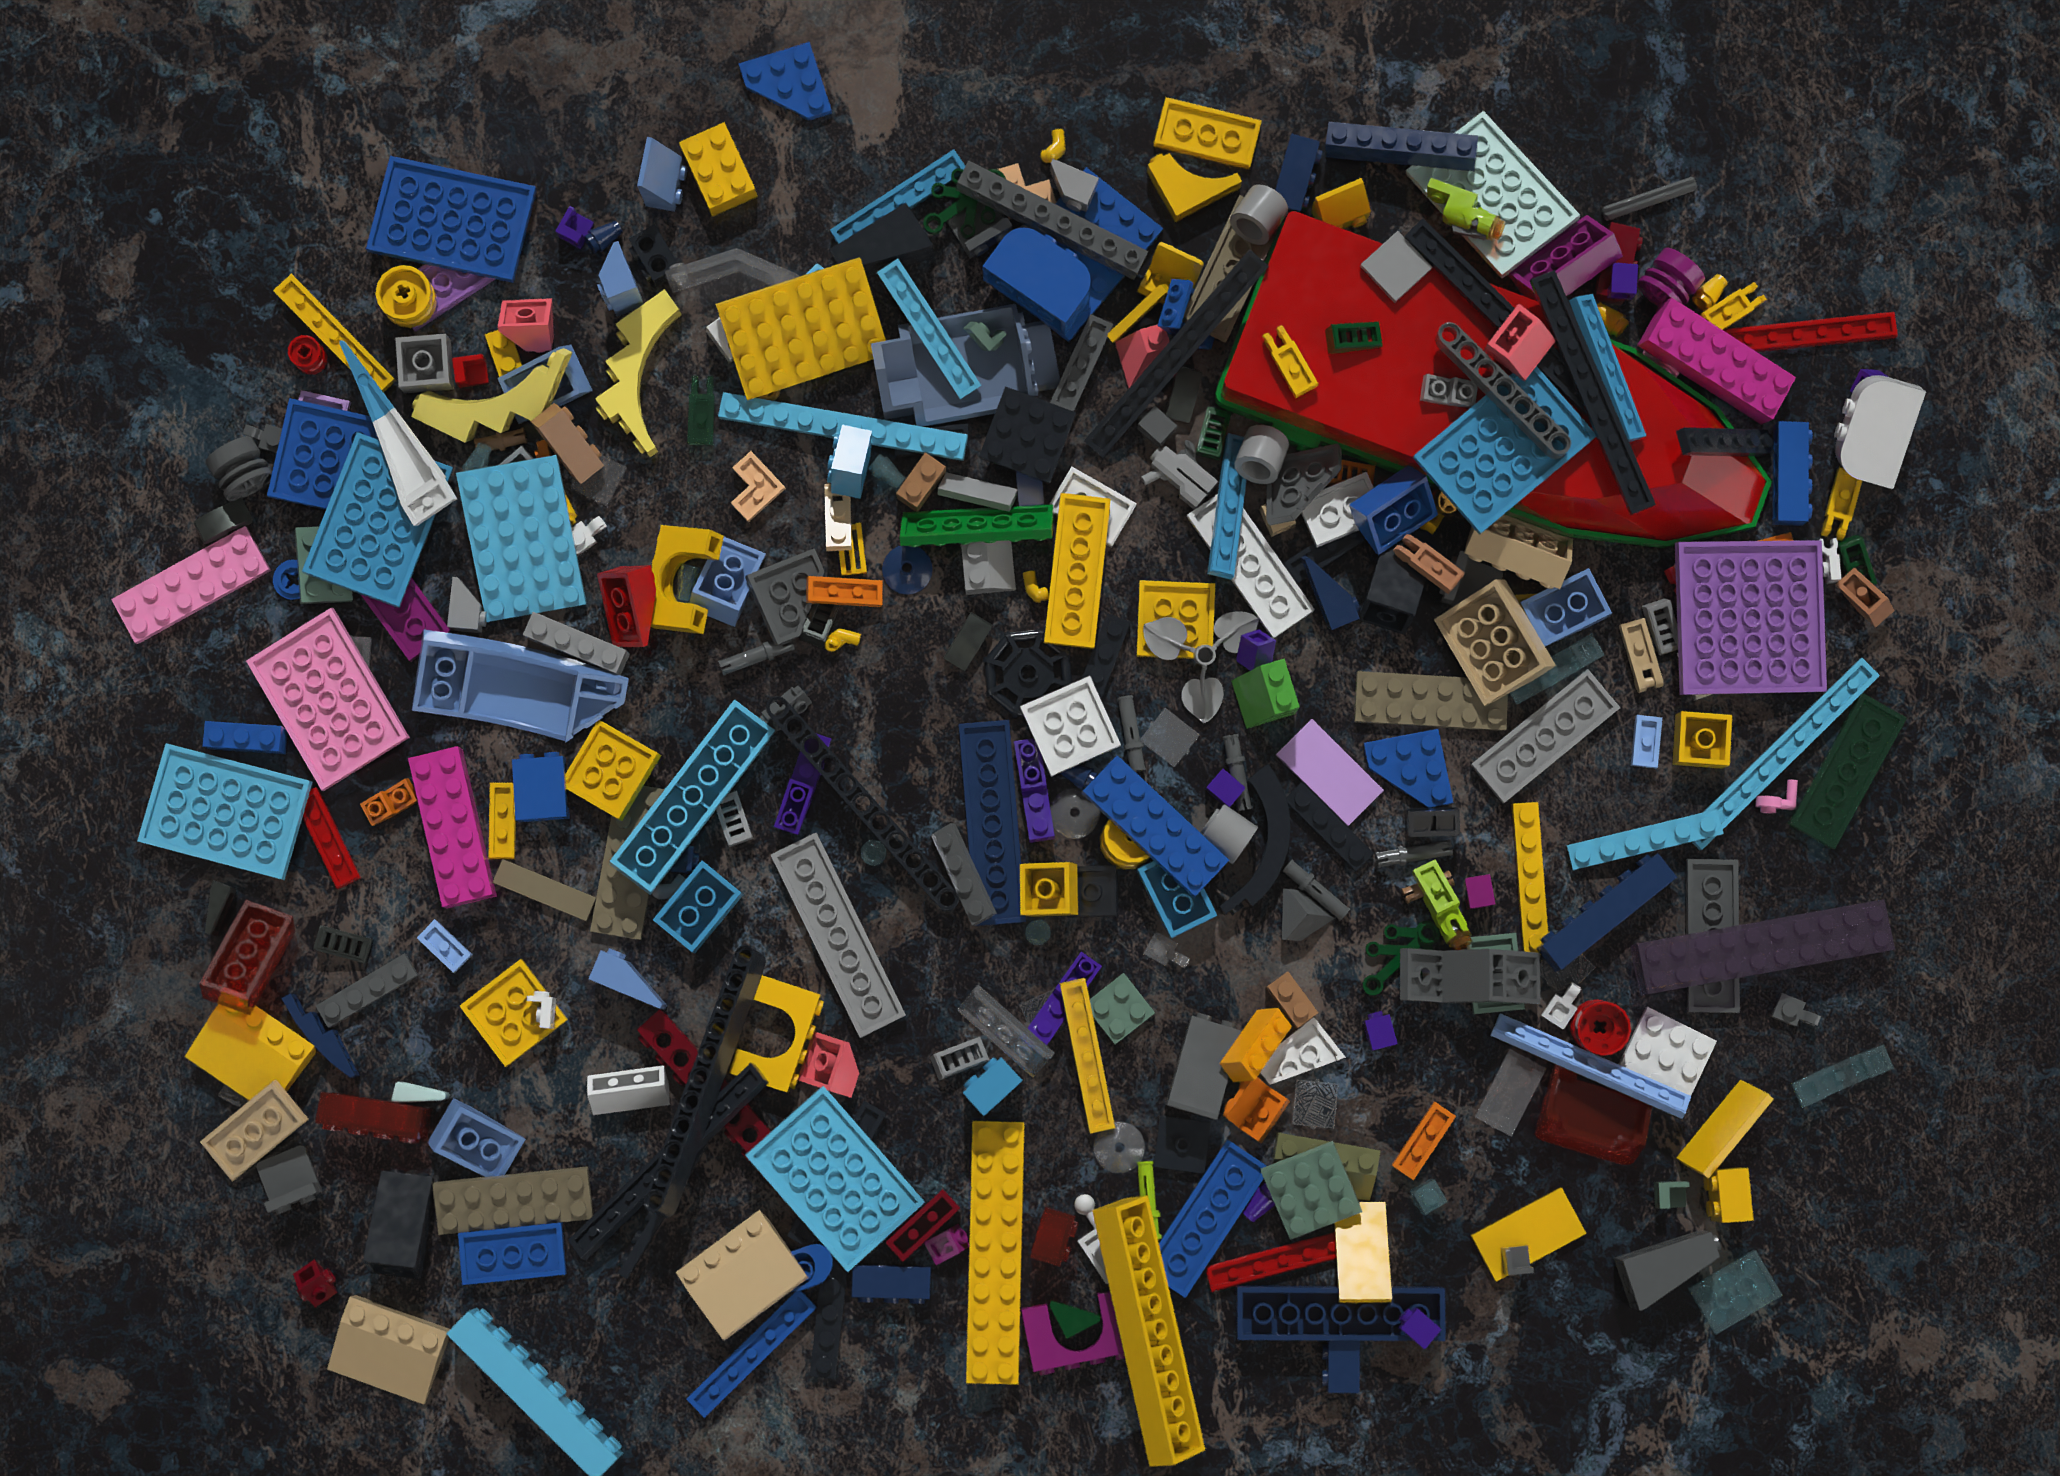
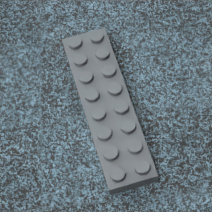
M814 833L771 854L859 1037L862 1038L906 1016L818 834Z

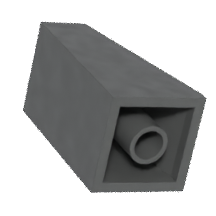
M1197 1013V1017H1190L1165 1105L1217 1120L1229 1078L1219 1063L1238 1038L1241 1030L1236 1029L1237 1024L1222 1020L1221 1024L1211 1022V1016Z
M1698 1230L1615 1257L1614 1261L1630 1308L1639 1311L1646 1309L1720 1257L1718 1250H1721L1718 1237L1710 1231Z

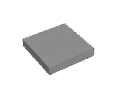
M1399 231L1392 235L1360 265L1365 273L1394 303L1433 268Z

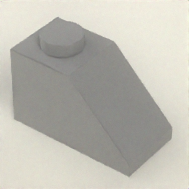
M1052 159L1050 172L1063 203H1066V206L1071 210L1086 212L1098 186L1099 178Z
M452 577L447 627L452 631L482 633V627H486L487 612H484L483 606L458 577Z

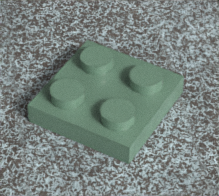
M1124 973L1090 999L1094 1019L1114 1044H1117L1155 1014Z

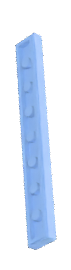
M1501 1013L1499 1014L1490 1036L1683 1119L1691 1098L1690 1095Z

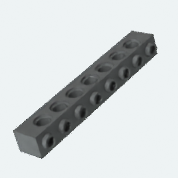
M969 160L957 182L956 191L1043 235H1050L1057 242L1135 280L1147 256V250Z

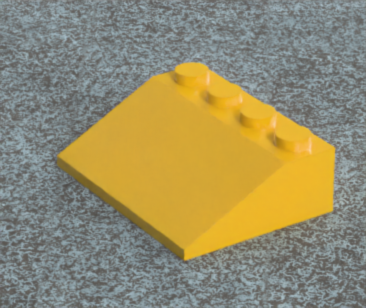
M230 989L208 1018L186 1053L185 1058L250 1101L274 1080H277L287 1092L314 1057L316 1049L313 1044Z

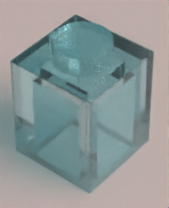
M1429 1179L1409 1191L1420 1212L1424 1215L1448 1202L1435 1179Z

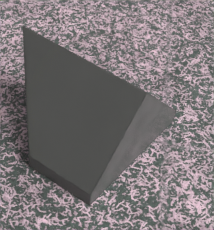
M1283 889L1282 940L1302 941L1336 918V916L1305 892Z

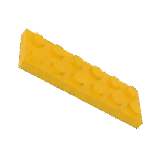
M1060 494L1044 643L1089 649H1094L1111 501L1109 498Z

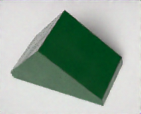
M1050 1301V1308L1066 1338L1100 1321L1101 1316L1099 1314L1058 1301Z

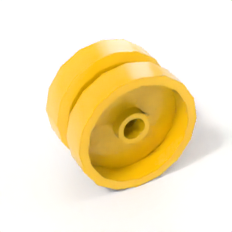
M401 265L393 267L385 272L377 283L376 298L378 305L391 322L400 327L412 328L420 326L428 321L436 310L437 297L435 289L425 275L412 266Z
M1109 819L1103 827L1100 836V849L1105 859L1121 869H1135L1144 865L1150 857L1133 841L1127 840L1129 837Z

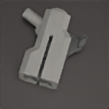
M1185 440V449L1181 450L1178 454H1175L1167 446L1163 450L1159 447L1150 457V460L1153 461L1151 467L1154 470L1141 476L1142 481L1145 485L1159 478L1163 481H1169L1179 490V498L1195 510L1203 503L1205 497H1208L1214 490L1218 481L1195 461V445L1190 441Z

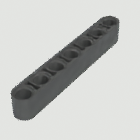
M1448 322L1439 328L1435 336L1438 348L1551 459L1563 457L1571 447V439L1568 434L1458 325ZM1446 331L1452 333L1454 341L1448 342L1444 340L1442 333ZM1460 351H1470L1472 359L1466 360L1462 358ZM1478 369H1488L1491 376L1483 378L1480 376ZM1505 386L1509 391V395L1501 396L1497 392V387ZM1523 404L1527 409V413L1519 414L1515 410V405ZM1541 422L1545 426V432H1537L1533 427V423ZM1553 440H1559L1563 444L1562 451H1557L1552 447Z

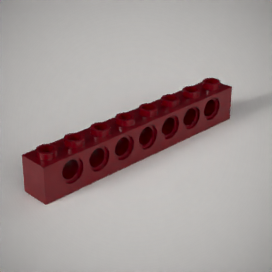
M659 1009L637 1029L641 1034L638 1039L646 1048L651 1046L658 1053L655 1058L664 1067L669 1065L675 1072L672 1075L673 1078L681 1086H684L688 1081L699 1050L662 1009ZM663 1033H668L671 1036V1044L666 1048H662L658 1043L659 1036ZM680 1052H685L689 1058L688 1063L683 1067L678 1066L675 1061L676 1055ZM725 1078L720 1091L729 1084ZM748 1104L739 1111L740 1120L735 1124L728 1122L724 1126L727 1130L723 1132L733 1144L738 1141L744 1148L741 1151L744 1156L772 1131ZM748 1128H753L757 1131L758 1136L753 1143H749L744 1139V1132Z

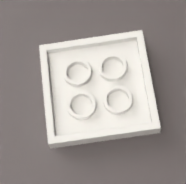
M1090 676L1020 706L1051 777L1121 746Z
M1646 1007L1618 1065L1691 1096L1717 1041Z

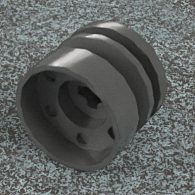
M250 436L241 437L224 444L211 453L205 461L212 476L216 479H221L218 486L224 491L223 495L228 501L245 498L262 489L271 480L272 470L267 467L268 463L266 460L258 459L261 452Z

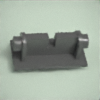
M798 685L795 688L792 686L781 696L787 700L798 714L803 713L807 706L812 703ZM774 702L770 705V711L774 715H781L785 711V705L780 707ZM766 709L761 712L763 715L759 718L775 730L774 734L781 730L768 715Z

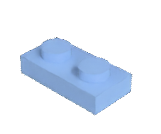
M1635 716L1631 766L1658 768L1662 728L1661 717Z
M435 919L417 937L453 973H456L473 955Z

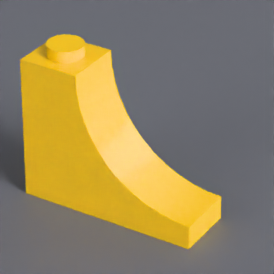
M1170 153L1165 156L1159 154L1153 157L1147 166V173L1175 222L1240 189L1242 183L1238 173L1223 178H1204L1194 175L1183 169Z

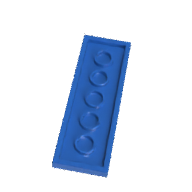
M1118 755L1082 791V794L1193 898L1229 861L1223 853Z
M1228 1139L1159 1242L1168 1287L1185 1298L1264 1179L1261 1168L1266 1167V1165Z

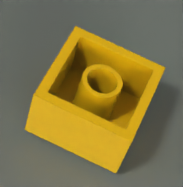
M1685 711L1676 714L1673 765L1721 769L1730 766L1732 715Z
M1071 862L1020 864V915L1028 917L1078 915L1077 864Z
M1748 1168L1716 1169L1709 1179L1704 1176V1188L1709 1192V1201H1706V1212L1708 1217L1711 1216V1221L1720 1223L1753 1221Z

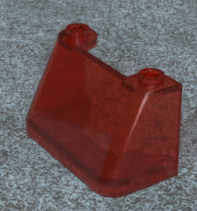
M1555 1064L1535 1131L1536 1137L1545 1142L1622 1165L1632 1164L1646 1145L1652 1106L1626 1094L1577 1080L1578 1073Z

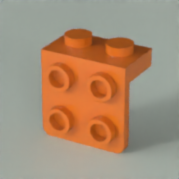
M1257 1077L1255 1081H1242L1240 1083L1239 1091L1235 1097L1226 1103L1223 1116L1237 1128L1262 1144L1290 1101Z

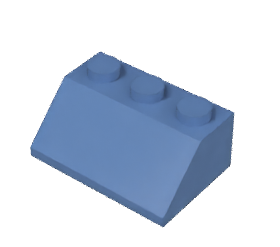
M618 241L614 242L599 273L602 283L597 284L608 310H614L616 316H620L639 308L644 303Z

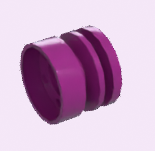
M1664 248L1654 260V268H1648L1645 271V276H1641L1637 286L1642 294L1657 307L1670 298L1686 305L1689 301L1688 294H1695L1705 281V276L1701 269L1687 256L1677 250Z

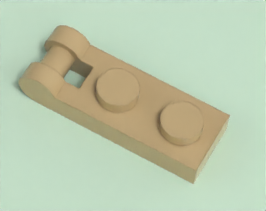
M825 484L826 550H852L851 498L831 493V484ZM833 496H843V501H833Z
M1645 618L1620 624L1619 629L1634 676L1637 692H1644L1647 688L1653 686L1655 688L1663 687V678ZM1650 669L1651 677L1644 678L1642 671Z

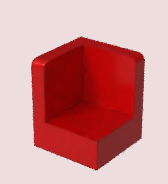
M483 354L452 358L455 383L459 388L489 383L487 363Z

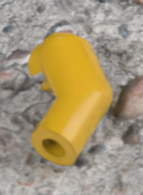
M1035 571L1024 572L1023 578L1026 593L1036 603L1047 601L1049 599L1048 589L1045 587L1038 589Z

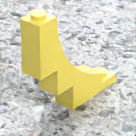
M565 348L553 352L547 362L549 368L544 365L534 368L516 387L493 398L459 400L440 396L431 391L417 395L412 404L414 411L411 417L464 443L474 438L479 423L499 433H503L509 430L515 414L532 421L551 406L573 352Z

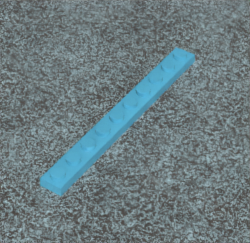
M725 392L722 395L718 414L720 419L834 438L835 434H840L842 425L872 431L871 445L921 454L927 453L932 456L964 461L968 441L967 434L759 398L747 400L745 396Z
M1860 658L1702 813L1717 809L1723 830L1880 675L1863 658ZM1716 836L1693 841L1692 843L1699 850H1702Z

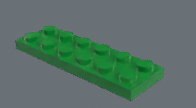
M1053 505L1015 506L1011 508L1010 512L995 508L903 512L900 546L918 547L928 544L942 546L947 543L965 545L971 542L994 543L1006 540L1018 542L1025 539L1042 541L1052 538Z

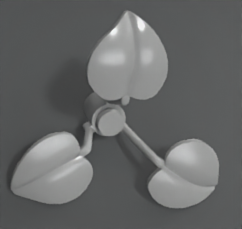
M1230 612L1222 615L1214 624V633L1220 639L1212 646L1200 645L1197 648L1182 644L1187 638V630L1184 624L1176 618L1165 617L1144 624V639L1154 655L1164 660H1173L1179 655L1181 648L1192 652L1195 662L1202 665L1200 680H1189L1181 692L1184 706L1201 722L1206 723L1214 717L1221 706L1224 694L1223 687L1218 679H1205L1207 665L1215 660V650L1222 642L1227 651L1238 653L1241 635L1256 630L1259 621L1257 616L1247 612Z

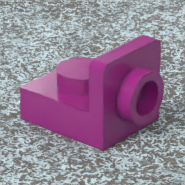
M959 1224L924 1242L935 1265L970 1247L967 1234L960 1228Z

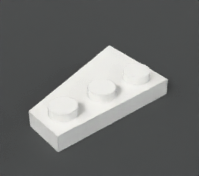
M1313 1017L1279 1044L1260 1074L1271 1085L1346 1057Z

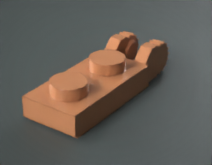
M1406 534L1402 541L1412 551H1416L1415 554L1400 545L1393 549L1396 556L1403 562H1408L1411 567L1447 594L1453 590L1465 574L1464 571L1426 543L1423 544L1412 535Z

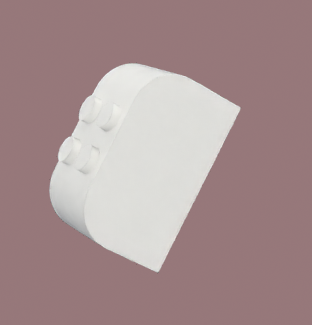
M1880 375L1867 377L1857 384L1851 399H1846L1842 413L1845 414L1843 423H1838L1834 437L1837 438L1835 445L1837 460L1849 475L1862 481L1891 489L1894 488L1926 391L1918 385Z

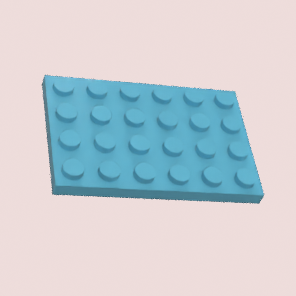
M552 455L457 472L456 476L484 612H487L486 622L529 615L532 612L540 613L585 605L587 602L558 456Z
M166 743L137 841L285 880L312 781Z
M824 1086L819 1088L745 1154L749 1161L847 1272L925 1203Z

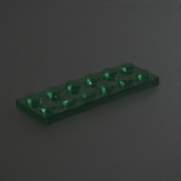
M1862 693L1855 702L1788 825L1830 849H1835L1907 718Z

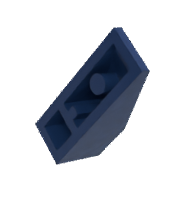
M1300 557L1326 626L1333 630L1360 619L1357 613L1360 611V606L1356 597H1351L1345 589L1309 557Z

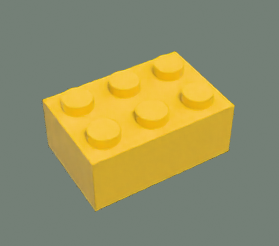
M725 122L679 142L682 153L712 217L757 197L755 187Z

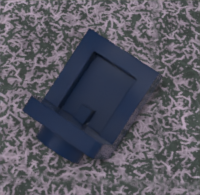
M694 846L686 848L669 870V873L691 874L693 872V868H696L699 864V853H695Z

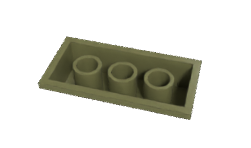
M1276 1132L1271 1164L1321 1146L1329 1141ZM1334 1142L1357 1198L1370 1201L1377 1176L1381 1150Z

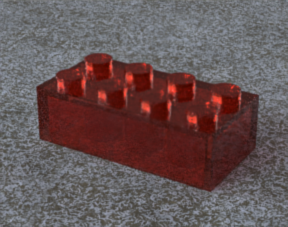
M245 900L199 983L202 998L251 1015L295 933L293 916Z
M321 1092L315 1123L323 1124L322 1129L343 1131L344 1127L348 1128L347 1133L368 1135V1132H374L373 1137L393 1139L394 1136H399L398 1141L419 1143V1139H427L432 1108L341 1093Z

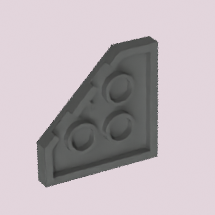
M1338 443L1286 454L1278 478L1273 483L1267 484L1266 520L1270 526L1294 521L1342 470V449Z
M815 548L745 576L775 646L801 635L805 619L812 606V603H806V578L808 576L823 577L825 572Z

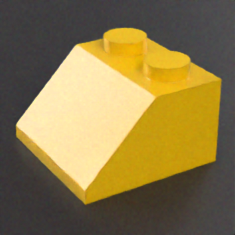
M1362 178L1317 196L1311 209L1314 218L1342 229L1351 225L1356 228L1365 224L1371 209Z

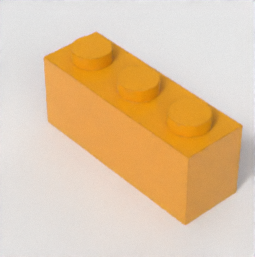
M1279 1008L1256 1010L1219 1064L1233 1082L1255 1081L1292 1027Z

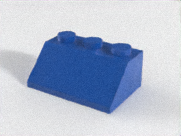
M1410 465L1349 504L1355 525L1378 555L1402 540L1406 534H1411L1438 515L1427 476Z

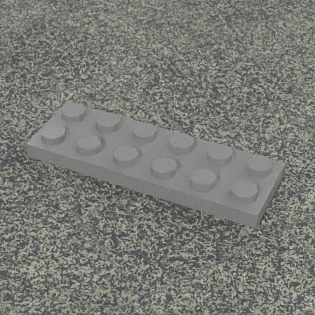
M1587 669L1474 761L1471 766L1498 799L1505 803L1620 709V707Z

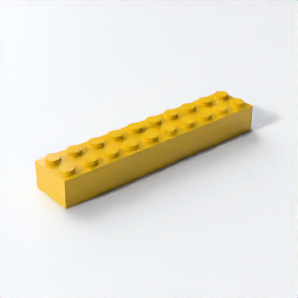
M973 1121L966 1383L1018 1384L1024 1122Z
M1148 1196L1124 1198L1092 1210L1094 1223L1096 1225L1149 1465H1175L1204 1451L1205 1447Z

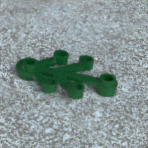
M961 168L953 170L951 174V180L956 185L958 180L954 178V175L958 172L962 174L963 169ZM997 169L989 170L997 174L998 176L1006 179L1001 171ZM935 183L931 188V194L935 199L950 197L959 200L940 214H928L924 218V230L930 235L940 233L945 222L966 208L965 221L961 226L960 233L965 239L973 238L976 231L974 221L978 201L956 191L954 187ZM940 187L943 189V193L937 195L934 189ZM985 205L980 218L984 224L990 225L995 221L996 214L994 209ZM985 213H991L993 218L991 220H985L983 215ZM934 221L938 224V227L931 229L928 224ZM965 227H970L973 232L967 235L963 230Z
M1423 921L1416 928L1397 927L1394 924L1387 925L1384 928L1383 935L1388 940H1393L1397 937L1414 938L1408 945H1383L1377 942H1370L1365 946V953L1369 957L1396 955L1376 975H1369L1364 978L1362 989L1366 994L1373 996L1382 991L1383 982L1400 967L1401 948L1419 949L1422 946V949L1432 950V945L1437 943L1440 938V930L1434 922ZM1389 927L1395 929L1396 934L1394 937L1388 936L1387 929ZM1424 929L1431 931L1432 935L1430 938L1423 936ZM1370 945L1377 947L1376 954L1369 952L1368 948ZM1372 980L1376 983L1375 990H1370L1367 987L1369 981Z

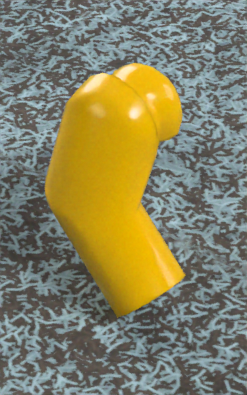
M1063 129L1052 130L1053 143L1040 154L1041 160L1044 163H1051L1052 159L1058 160L1065 153Z
M837 629L827 636L824 646L830 652L837 650L845 643L858 646L861 634L845 629Z

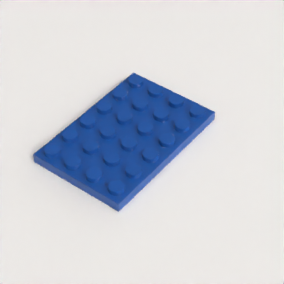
M390 156L366 250L374 254L514 283L537 191L536 186Z
M1087 167L1083 170L1088 174L1098 177ZM1101 178L1098 180V186L1086 212L1071 210L1066 206V203H1063L1062 198L1055 203L1145 250L1163 232V228ZM1058 242L1057 245L1062 249L1068 248L1077 254L1078 260L1087 267L1091 279L1088 304L1066 336L1050 327L1069 343L1088 321L1090 314L1093 315L1125 275Z

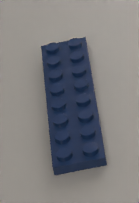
M1009 720L959 724L969 854L997 913L975 926L1026 922V916L1020 915L1021 856Z

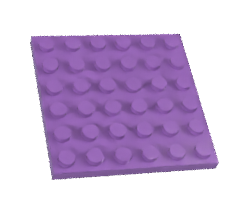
M1822 540L1675 543L1680 695L1827 692Z

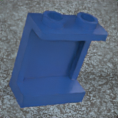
M1171 279L1158 327L1172 336H1175L1185 324L1182 320L1195 290L1192 288L1193 282L1190 280ZM1209 335L1198 348L1211 349L1214 337Z
M559 752L544 753V757L534 758V754H521L519 759H512L516 821L532 822L570 819L566 796V758L559 756Z

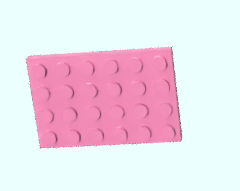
M334 608L326 610L246 661L320 789L323 791L410 738Z

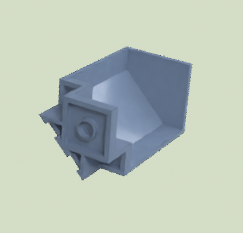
M1016 304L937 318L981 384L980 387L962 399L959 398L910 323L898 325L900 338L871 343L885 420L914 414L916 426L924 427L995 414L1005 386L1034 397L1038 396L1039 391L1057 388L1060 382L1050 327L1042 321L1025 324L1023 312L1018 313ZM969 322H977L978 324L982 322L990 330L989 336L997 330H1004L1007 335L1003 338L1004 342L995 351H983L963 328Z

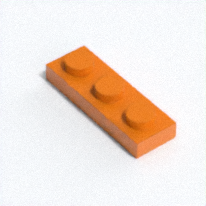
M808 576L806 578V603L881 607L882 580Z
M1433 1102L1391 1166L1411 1180H1414L1456 1116L1438 1103Z

